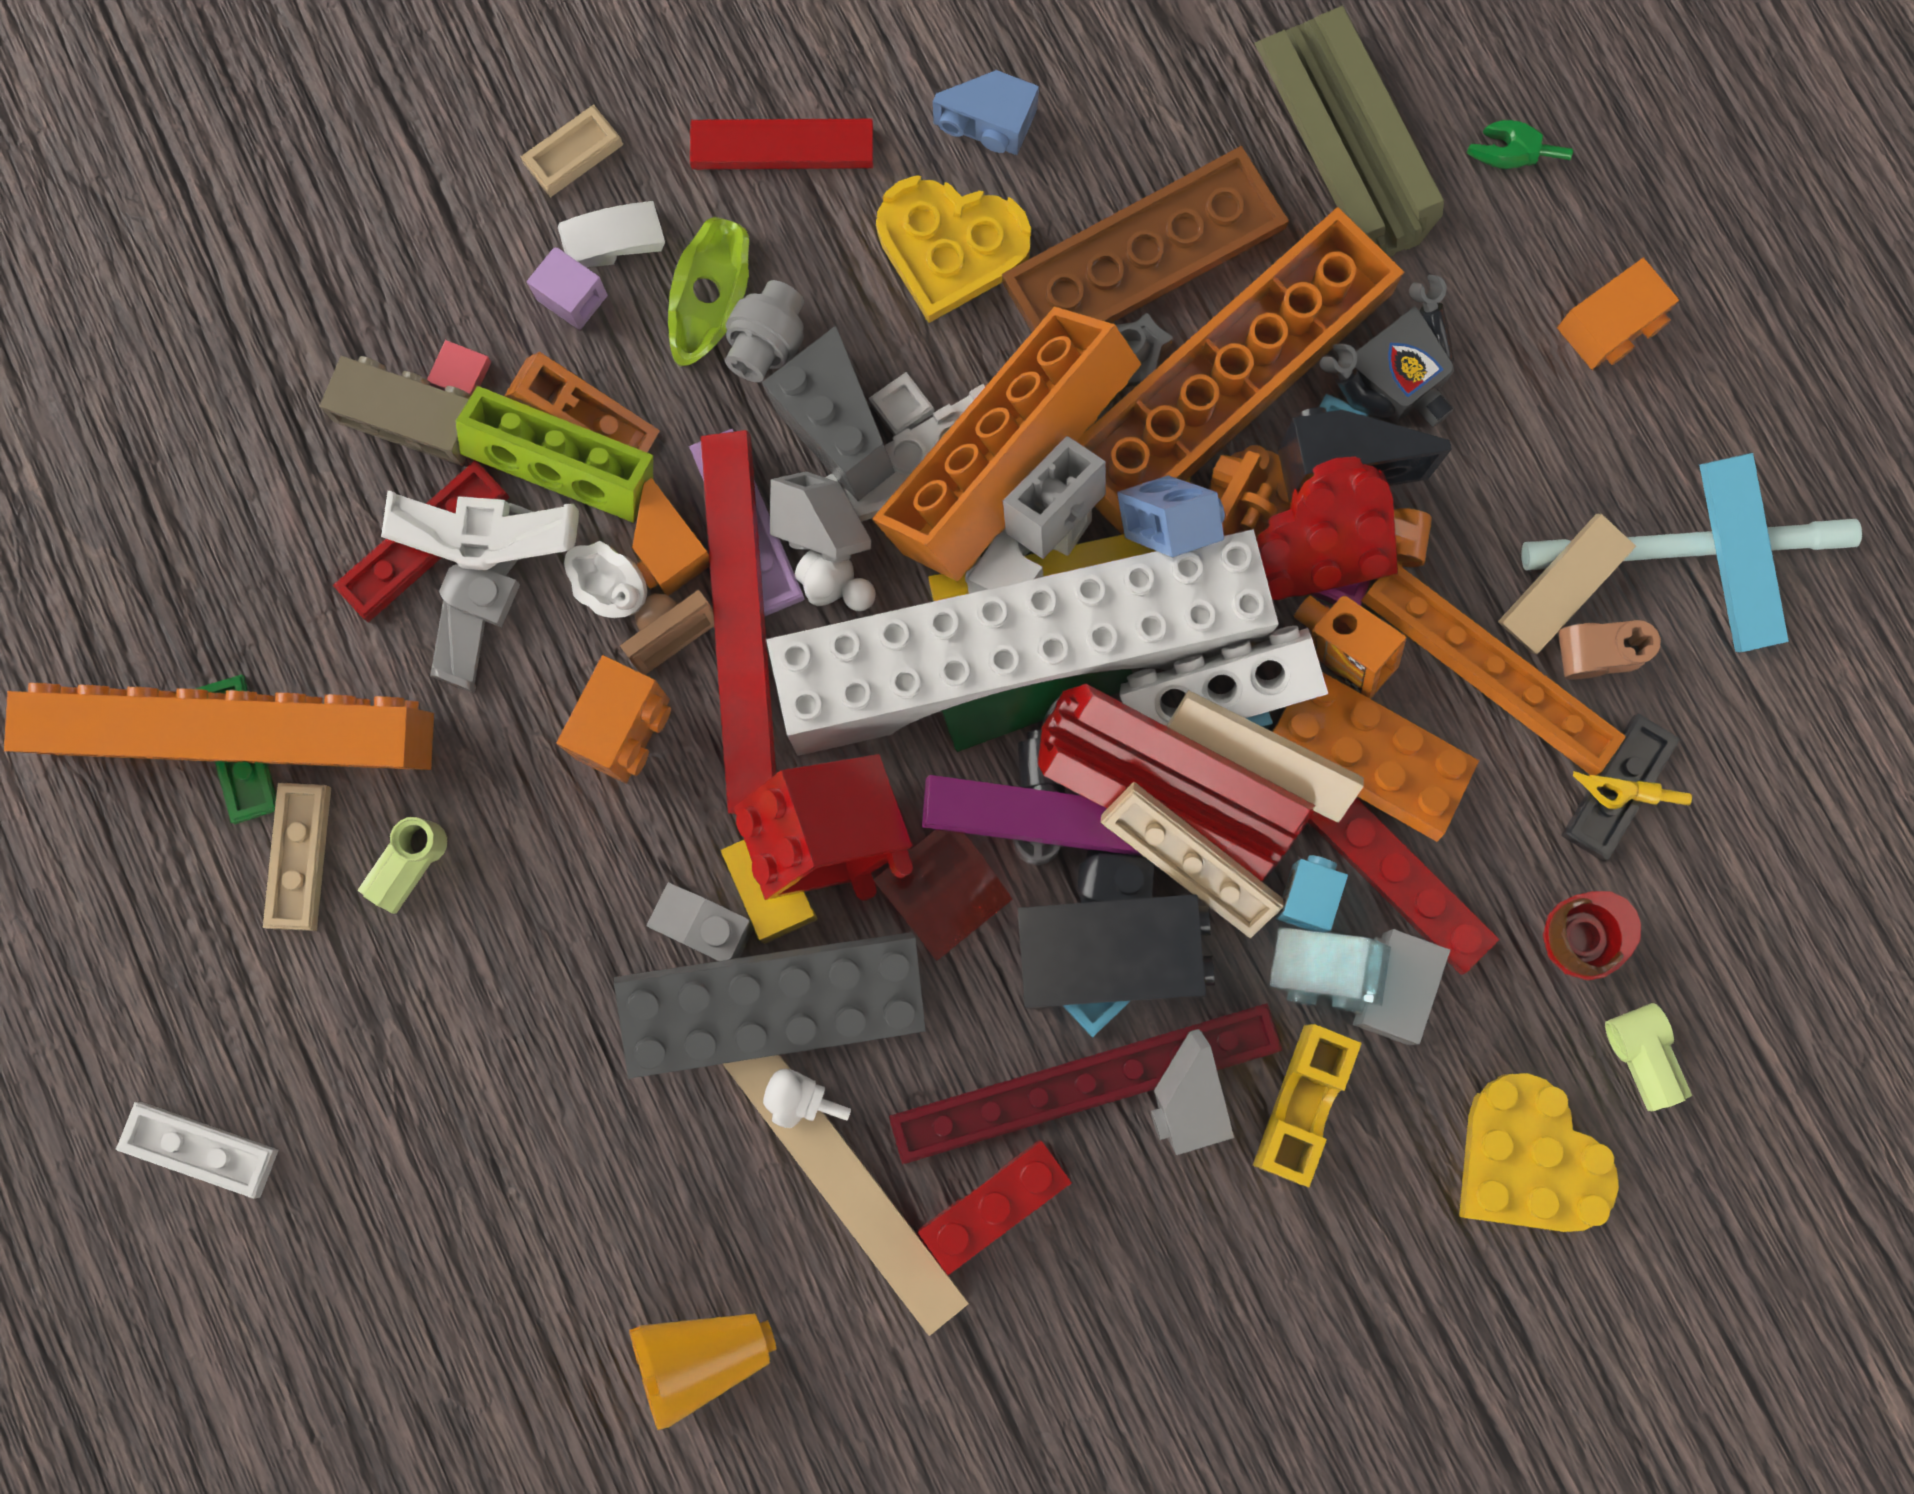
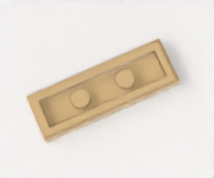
M1596 514L1502 616L1498 623L1531 653L1538 654L1633 551L1636 545L1602 514Z
M278 783L263 928L317 931L331 787L327 785Z

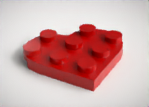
M1340 457L1321 463L1312 469L1314 476L1303 484L1300 491L1295 488L1292 494L1291 509L1268 519L1270 526L1259 534L1256 541L1273 600H1282L1292 596H1304L1398 574L1393 496L1385 475L1380 469L1377 470L1373 466L1362 464L1361 459L1358 457Z

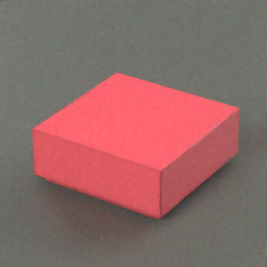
M445 340L427 380L432 387L445 391L446 386H453L472 395L476 387L481 386L490 367L491 360L484 354Z

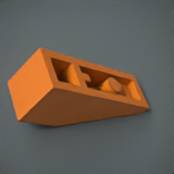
M540 351L526 358L504 395L507 398L644 452L649 451L660 430Z

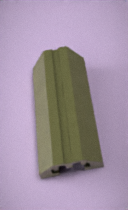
M1340 6L1303 24L1294 26L1286 31H1280L1255 42L1254 44L1337 207L1389 257L1394 256L1395 253L1401 250H1408L1419 245L1443 216L1444 200L1344 7Z

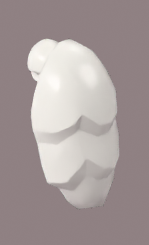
M601 541L589 546H575L566 553L564 566L566 574L572 583L573 596L582 604L589 606L596 614L610 618L627 617L637 613L645 604L647 597L645 579L635 562L629 557L618 554L613 548Z

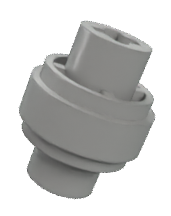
M772 280L767 282L761 294H749L737 302L726 322V338L732 347L725 358V363L731 371L748 381L761 382L769 368H781L795 357L804 339V326L798 316L804 305V299L797 290L788 284Z

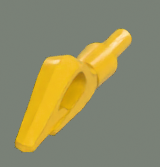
M1573 771V777L1602 805L1610 809L1621 808L1630 799L1657 805L1659 801L1689 806L1692 801V794L1662 789L1660 783L1632 782L1595 775L1587 776ZM1605 787L1614 791L1617 794V798L1611 801L1597 789Z

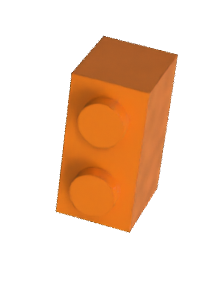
M1643 257L1571 309L1557 329L1591 370L1605 360L1614 365L1635 348L1631 341L1642 333L1649 339L1671 321L1667 314L1678 303L1679 299Z

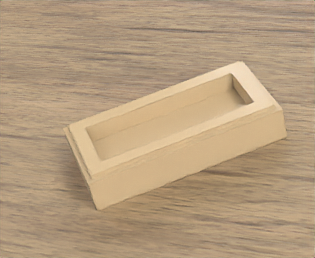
M593 104L520 158L551 198L623 146L621 137Z

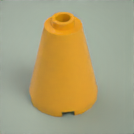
M755 1313L639 1325V1327L629 1330L636 1361L639 1364L643 1386L657 1430L669 1428L770 1364L768 1353L776 1350L775 1339L768 1320L759 1323Z

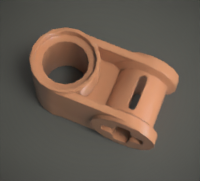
M1640 620L1607 624L1584 623L1568 626L1558 631L1564 677L1569 680L1635 671L1657 655L1661 643L1659 633L1654 626ZM1627 639L1630 645L1639 647L1640 651L1635 654L1634 648L1625 647L1624 642Z

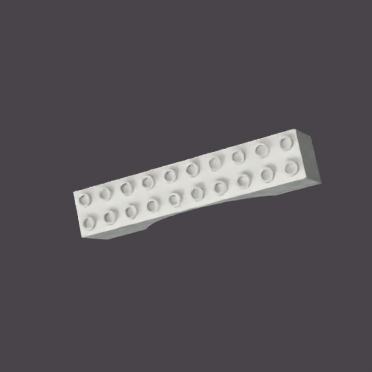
M1253 529L1224 536L1223 541L1175 557H1170L1158 551L774 637L766 639L787 736L797 756L891 735L900 728L941 710L1030 684L1109 670L1154 668L1167 671L1175 668L1174 663L1183 658L1201 654L1203 659L1222 654L1221 649L1226 646L1235 645L1247 640L1250 641L1251 645L1269 639V634H1272L1278 626V620Z

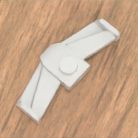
M388 491L381 537L454 561L462 569L488 570L499 562L569 551L575 546L579 510L574 504H564V507L509 516L510 505L505 500L458 497L455 514Z

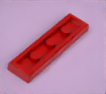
M873 118L690 120L691 169L873 168Z
M474 460L426 504L456 514L458 497L500 499L505 501L510 497L483 467ZM385 539L332 586L369 623L442 557Z

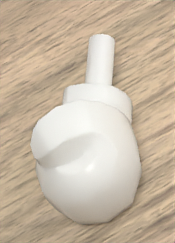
M785 1068L775 1072L764 1094L763 1104L772 1113V1122L784 1128L794 1127L803 1117L813 1121L817 1110L846 1121L851 1112V1109L823 1099L825 1087L817 1085L816 1081L791 1069Z

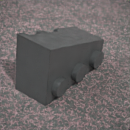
M836 326L762 382L776 413L857 501L861 500L895 473Z

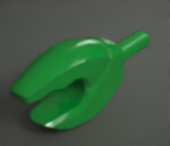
M1514 120L1494 122L1483 129L1485 136L1505 141L1506 147H1499L1495 144L1488 146L1470 144L1467 149V154L1492 167L1503 169L1534 165L1537 163L1539 155L1571 160L1573 148L1542 144L1543 133L1526 123Z

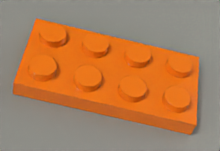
M1322 672L1328 694L1286 706L1272 732L1364 777V787L1357 797L1438 842L1445 834L1479 760Z

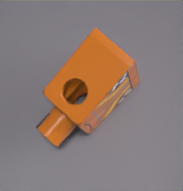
M1310 595L1297 609L1294 618L1312 631L1311 637L1318 660L1355 691L1371 699L1398 669L1407 637L1350 598L1342 596L1329 608L1315 596Z

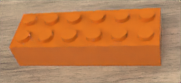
M1053 307L872 518L903 555L957 582L973 567L982 552L1005 529L1003 500L1066 436L1077 442L1142 365L1116 325L1059 307Z

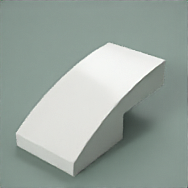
M654 201L605 208L560 222L558 225L564 252L585 267L614 265L619 255L662 251L665 244Z

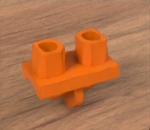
M1247 450L1243 459L1221 455L1213 469L1212 479L1214 484L1226 488L1221 498L1225 513L1224 521L1222 522L1224 536L1238 533L1241 527L1247 531L1253 530L1258 520L1269 523L1268 519L1278 514L1276 506L1269 501L1275 489L1265 483L1268 474L1260 467L1259 464L1262 458L1257 453Z

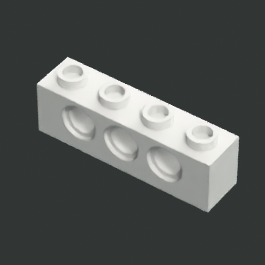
M1288 626L1269 634L1270 640L1253 645L1247 640L1223 647L1221 649L1222 654L1203 659L1202 655L1198 654L1183 658L1174 663L1175 668L1157 674L1153 668L1135 672L1127 677V683L1121 684L1120 697L1123 704L1167 726L1177 709L1170 708L1161 701V696L1170 689H1179L1185 693L1190 690L1244 718L1328 694L1309 629L1306 628L1299 631L1298 626ZM1273 660L1280 663L1282 671L1279 676L1272 680L1259 678L1255 672L1257 667L1264 661ZM1217 675H1228L1235 681L1234 687L1225 694L1212 692L1208 688V683Z

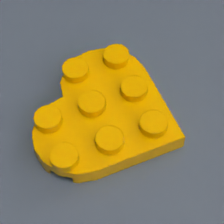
M913 176L898 181L883 195V202L877 211L876 229L882 248L928 323L1002 283V274L1027 261L1030 256L1031 226L1025 211L1009 197L1007 201L999 196L984 195V191L961 196L947 182H945V185H942L934 180H921V176Z
M1528 1073L1503 1074L1489 1082L1481 1093L1476 1094L1468 1115L1459 1217L1562 1232L1585 1231L1592 1226H1600L1608 1220L1619 1190L1614 1155L1607 1146L1600 1144L1593 1137L1573 1130L1568 1098L1562 1089L1554 1087L1546 1079Z

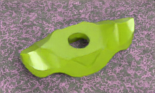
M712 217L706 220L696 236L683 251L678 261L669 296L668 328L672 357L680 367L695 363L722 339L727 332L726 322L737 302L744 298L749 278V236L746 229L736 222L719 217ZM709 279L716 284L719 296L715 302L704 303L695 296L693 286L697 280Z

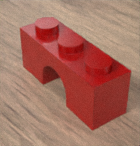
M1039 1139L1001 1167L997 1173L963 1198H959L920 1227L918 1234L945 1273L949 1275L1072 1184V1182L1044 1143Z

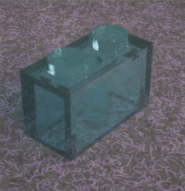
M1279 927L1270 986L1288 992L1287 1001L1316 1006L1317 999L1320 997L1333 999V1008L1353 1012H1362L1363 1004L1382 1006L1391 946L1371 938Z

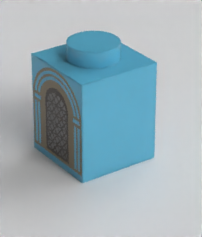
M1309 855L1307 861L1303 859L1298 860L1292 865L1282 896L1284 907L1277 913L1276 919L1321 935L1330 932L1348 874L1336 871L1337 863L1319 856Z

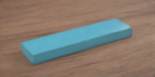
M1749 453L1700 464L1735 652H1746L1789 642L1754 455Z

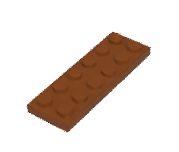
M1240 146L1002 274V283L1031 332L1035 330L1054 306L1113 323L1285 230L1289 220L1245 150Z

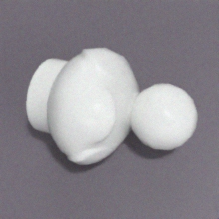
M810 550L797 565L795 578L803 584L805 595L813 605H828L843 596L845 604L850 609L864 611L871 607L875 601L876 592L873 585L863 578L854 579V568L850 560L841 562L828 561L822 558V553Z

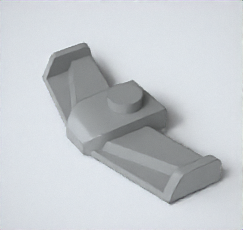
M509 503V516L534 512ZM518 559L499 562L488 570L462 569L458 564L448 569L439 590L443 604L430 677L475 693V680L485 622L502 628L520 586L515 579L506 575Z

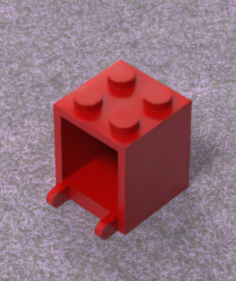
M880 754L781 770L734 807L736 825L739 833L744 837L752 861V873L760 885L765 900L851 882L856 896L862 901H867L876 894V886L871 874L873 871L887 862L892 873L898 878L907 876L913 870V865L907 849L912 847V843Z

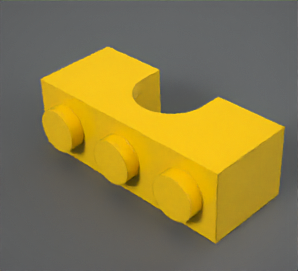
M1316 1024L1303 1026L1252 1166L1296 1184L1310 1187L1327 1140L1323 1138V1132L1329 1111L1338 1093L1345 1091L1362 1044L1361 1042Z

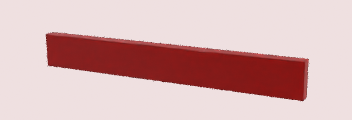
M747 430L701 436L727 808L729 814H736L734 807L776 775L751 434Z

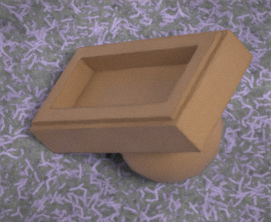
M697 590L679 604L666 594H651L646 597L645 604L635 613V623L639 632L621 644L620 647L637 670L646 675L714 627L713 609L700 590Z

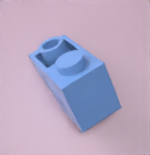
M995 70L936 93L933 100V124L938 125L941 130L951 136L961 137L964 135L980 141L991 151L997 153L1006 151L1018 155L1038 109L1039 86Z

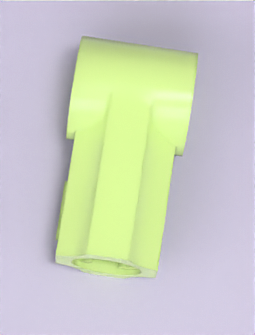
M407 817L400 820L392 829L389 845L358 891L375 905L390 913L397 914L429 865L437 861L444 854L447 848V836L444 829L437 823L417 817ZM423 828L427 834V844L421 852L415 853L411 847V837L418 829Z
M1648 1004L1605 1022L1608 1040L1620 1060L1625 1063L1627 1062L1647 1111L1671 1107L1686 1101L1687 1098L1692 1096L1671 1048V1045L1674 1043L1671 1025L1665 1013L1657 1004Z

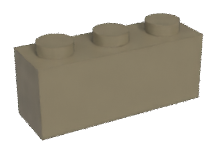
M340 356L319 405L333 422L460 466L464 465L467 457L460 454L455 421L471 397L469 393L453 386H446L445 391L429 386L430 382L427 379L409 371H403L401 376L388 372L383 364L368 357L360 356L358 361Z

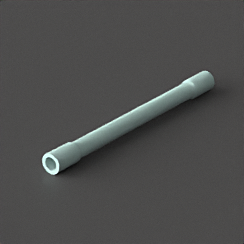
M1857 519L1815 521L1806 525L1767 527L1772 551L1803 548L1822 550L1858 547L1862 539V528ZM1712 531L1627 537L1636 547L1623 561L1716 555ZM1561 539L1524 542L1521 550L1523 568L1525 570L1546 569L1571 541Z

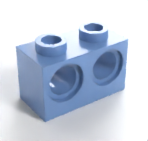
M1165 476L1117 492L1126 539L1170 557H1175L1224 540L1222 522L1224 521L1225 513L1222 502L1215 491L1171 476Z

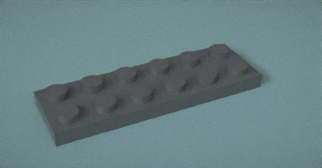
M913 932L614 977L628 1079L926 1032L916 939Z

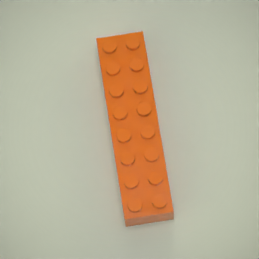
M1339 207L1334 209L1077 440V443L1105 461L1106 495L1095 507L1123 535L1124 529L1118 491L1165 476H1171L1183 481L1189 479L1333 349L1334 344H1338L1385 302L1393 294L1404 271Z
M28 683V692L7 691L4 751L66 756L225 762L246 761L248 763L259 762L267 764L431 770L434 713L419 710V701H410L399 697L375 696L374 706H371L370 699H361L349 695L326 694L323 704L322 697H311L299 693H275V696L249 691H226V694L199 689H176L175 692L149 687H127L126 690L112 689L109 686L78 685L77 688L62 687L59 684Z

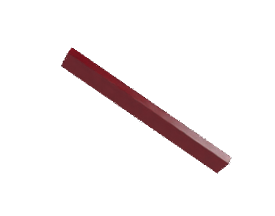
M1268 1003L890 1115L889 1120L902 1165L1154 1090L1187 1035L1193 1030L1200 1029L1210 1044L1217 1070L1281 1052L1283 1050Z

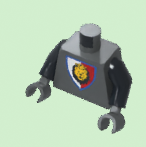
M1428 274L1427 279L1430 283V290L1427 295L1422 283H1412L1409 288V295L1416 302L1423 304L1420 311L1414 306L1358 351H1355L1351 345L1334 344L1333 348L1339 357L1338 363L1333 357H1322L1320 361L1321 369L1326 373L1337 374L1335 378L1336 383L1353 409L1379 418L1387 417L1390 421L1397 423L1416 408L1432 428L1442 422L1455 409L1439 391L1454 372V356L1444 306L1442 303H1439L1446 295L1447 290L1443 278Z

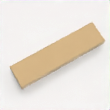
M1190 690L1187 691L1167 724V727L1316 805L1313 811L1338 823L1364 787V777Z
M1133 782L1101 815V823L1193 895L1197 894L1202 902L1247 937L1252 938L1284 907L1281 896L1137 783Z

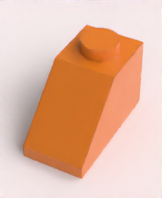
M652 477L643 484L632 548L640 560L636 565L642 572L646 585L650 590L659 585L662 591L669 596L710 567V560L706 549Z

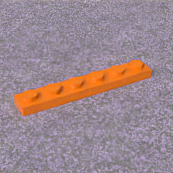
M1397 564L1398 574L1378 578L1361 601L1588 774L1596 776L1602 772L1626 738L1624 734L1399 564Z

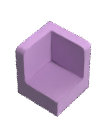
M553 248L526 281L538 302L579 331L608 296L599 276L559 248Z

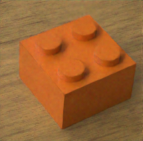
M602 655L556 744L574 759L627 784L631 774L637 776L643 769L649 755V750L645 749L653 732L660 733L664 728L671 712V707L667 706L670 698L656 680Z

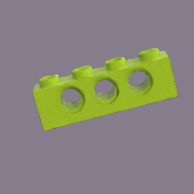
M480 386L476 387L455 421L461 455L632 523L635 522L639 512L643 484L651 477L653 479L652 454Z

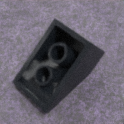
M1315 407L1298 413L1297 417L1293 418L1278 447V454L1288 501L1291 503L1295 488L1300 491L1303 484L1314 476L1312 469L1331 459L1358 457L1361 459L1362 464L1373 466L1377 470L1380 469L1384 473L1389 486L1428 480L1452 448L1450 440L1346 410L1327 412L1324 407Z

